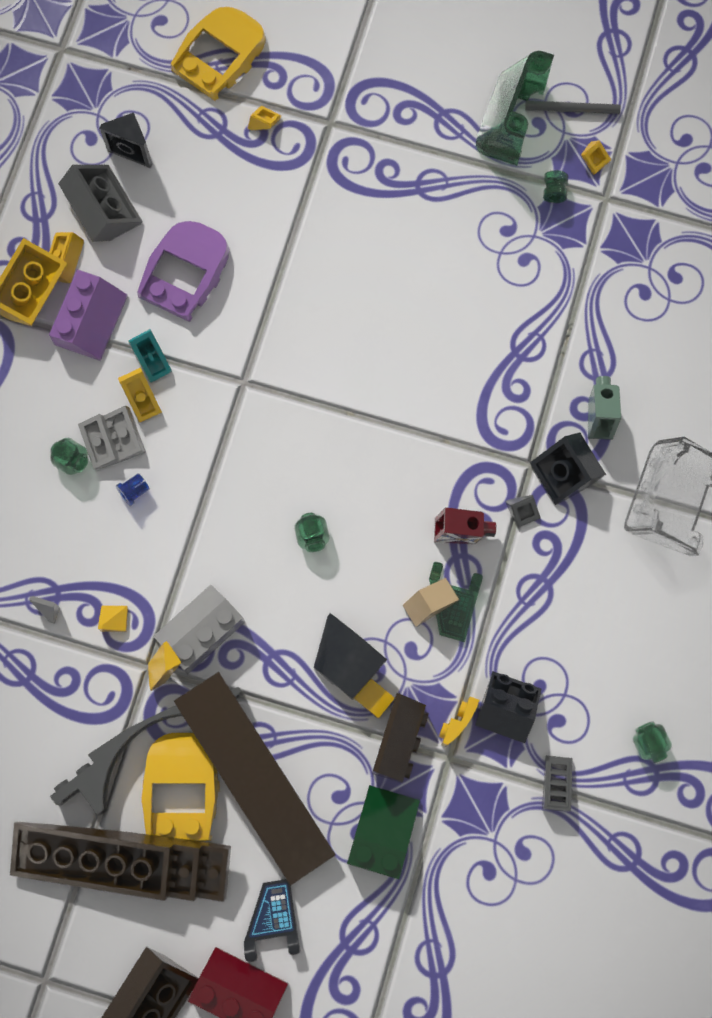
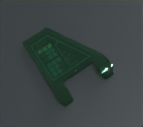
M440 562L433 563L429 577L430 585L440 579L443 564ZM473 574L469 590L451 585L459 601L436 615L440 636L465 642L483 579L481 574Z

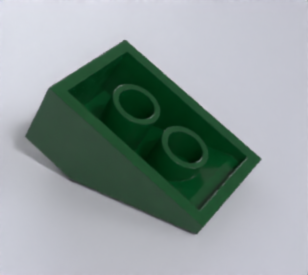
M369 785L347 864L400 879L420 800Z

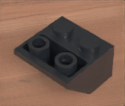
M492 671L475 726L526 743L536 718L542 689L533 684Z

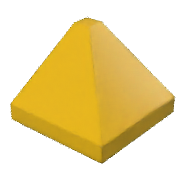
M260 106L250 116L247 129H271L281 119V115Z
M600 140L591 141L581 154L593 175L611 161Z
M101 606L98 630L101 632H127L128 606Z

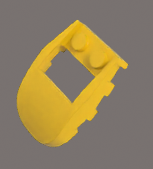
M232 7L217 8L205 16L187 33L170 64L171 71L216 101L219 99L218 93L223 88L227 87L230 89L236 84V80L243 73L247 74L252 68L251 63L255 57L260 55L266 41L264 30L259 22L241 10ZM203 31L238 54V57L223 75L189 52V47Z
M194 733L165 734L158 738L148 751L141 798L146 834L188 840H212L210 832L212 821L216 816L220 781L218 780L215 766ZM153 783L205 784V813H152Z

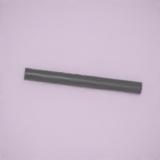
M525 101V110L620 114L621 109L620 104Z

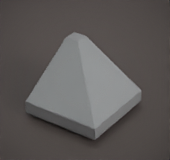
M30 596L29 601L49 622L55 624L60 610L59 606L54 602Z

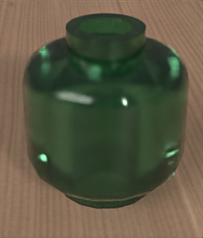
M63 438L55 442L51 447L50 461L59 470L68 475L80 473L86 468L88 464V451L75 440Z
M306 513L295 523L294 531L300 548L308 552H317L325 548V545L329 542L330 534L324 517L315 515V513Z
M651 721L635 729L636 734L633 736V743L643 760L652 759L653 763H657L668 757L666 752L672 748V742L663 725L655 724L654 721Z

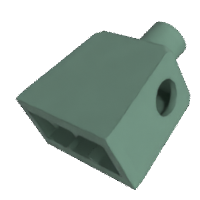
M600 376L596 378V384L593 385L588 400V438L613 440L621 421L620 388L618 385H611L610 377Z

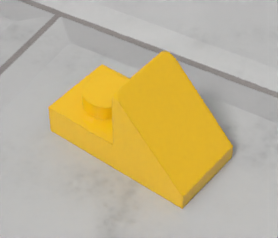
M141 368L118 378L139 423L162 413Z

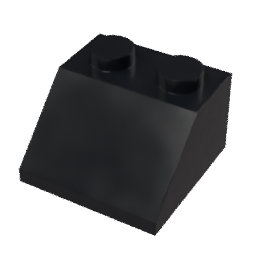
M580 432L564 436L530 462V465L555 505L583 491L606 475Z

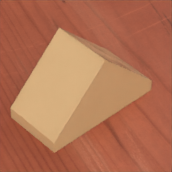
M444 578L418 590L403 604V607L415 627H418L459 601V598L447 578Z

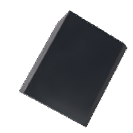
M134 112L100 125L99 129L108 152L151 168L152 161L147 144Z

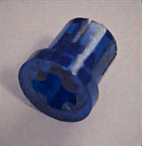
M139 473L123 484L118 483L116 485L119 494L129 506L133 505L135 499L150 489L146 481L141 483L144 478Z

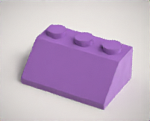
M77 269L49 334L54 345L101 361L128 295L103 278Z

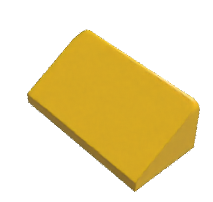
M74 232L55 233L49 253L68 263L58 280L59 282H72L84 244V240Z
M167 641L162 644L148 663L149 687L151 691L166 683L181 664L180 659Z

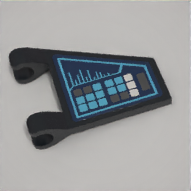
M287 879L265 882L262 885L244 940V954L247 962L257 960L255 941L287 936L289 954L295 955L300 953L292 890Z

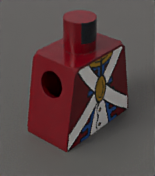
M445 507L435 517L434 543L476 544L483 536L495 537L496 522L484 521V512Z

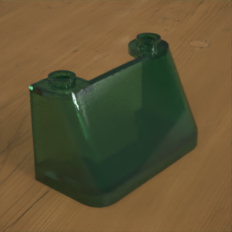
M534 51L500 74L476 138V149L479 153L506 163L518 165L528 129V121L524 115L513 110L518 98L526 101L534 93L544 94L554 59L553 54L544 51Z

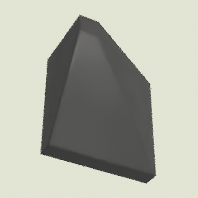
M533 495L505 501L517 528L541 518Z

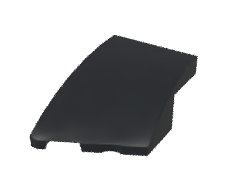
M330 613L327 616L314 669L353 700L386 663L387 659Z

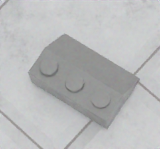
M210 585L153 637L161 646L166 641L170 644L181 661L179 666L189 674L245 623V620L228 600Z

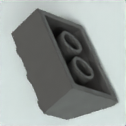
M72 165L58 183L92 242L111 241L143 222L109 165Z

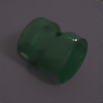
M559 170L545 173L544 184L546 188L543 191V199L550 203L566 201L567 189L565 186L568 184V174Z

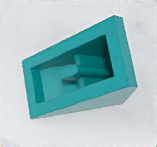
M151 329L128 340L150 383L172 372Z

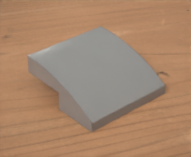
M123 406L104 416L98 414L78 424L93 469L95 470L120 463L145 452L128 406Z

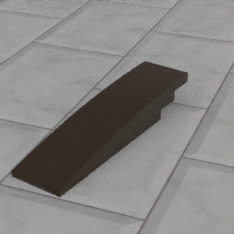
M219 672L174 700L187 724L290 885L336 855Z
M15 822L10 876L163 901L171 897L189 901L203 898L224 902L227 895L231 846L141 833Z

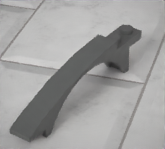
M239 687L230 689L236 699L244 694ZM177 706L170 707L127 728L89 753L88 756L93 761V764L87 763L76 771L77 776L71 781L66 779L54 788L55 793L50 796L53 802L61 806L81 792L97 815H102L108 810L107 794L110 777L124 749L136 736L150 726L170 718L182 716Z

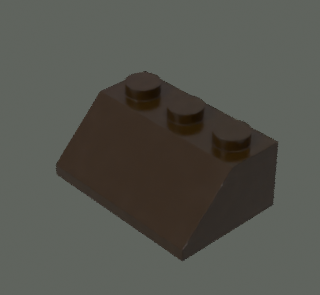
M396 693L372 774L403 783L404 778H410L414 764L410 763L409 760L412 752H418L421 738L417 737L419 727L425 728L429 715L428 712H424L425 704Z
M146 946L101 1018H176L199 978L165 955Z

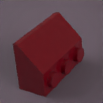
M215 947L188 1002L219 1018H273L288 983Z

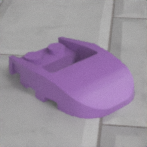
M184 221L174 225L148 259L137 291L138 298L190 322L192 320L191 313L197 306L202 307L213 288L217 287L220 282L219 277L222 269L225 268L228 261L229 246L223 235L198 222ZM164 252L206 271L194 295L152 275Z

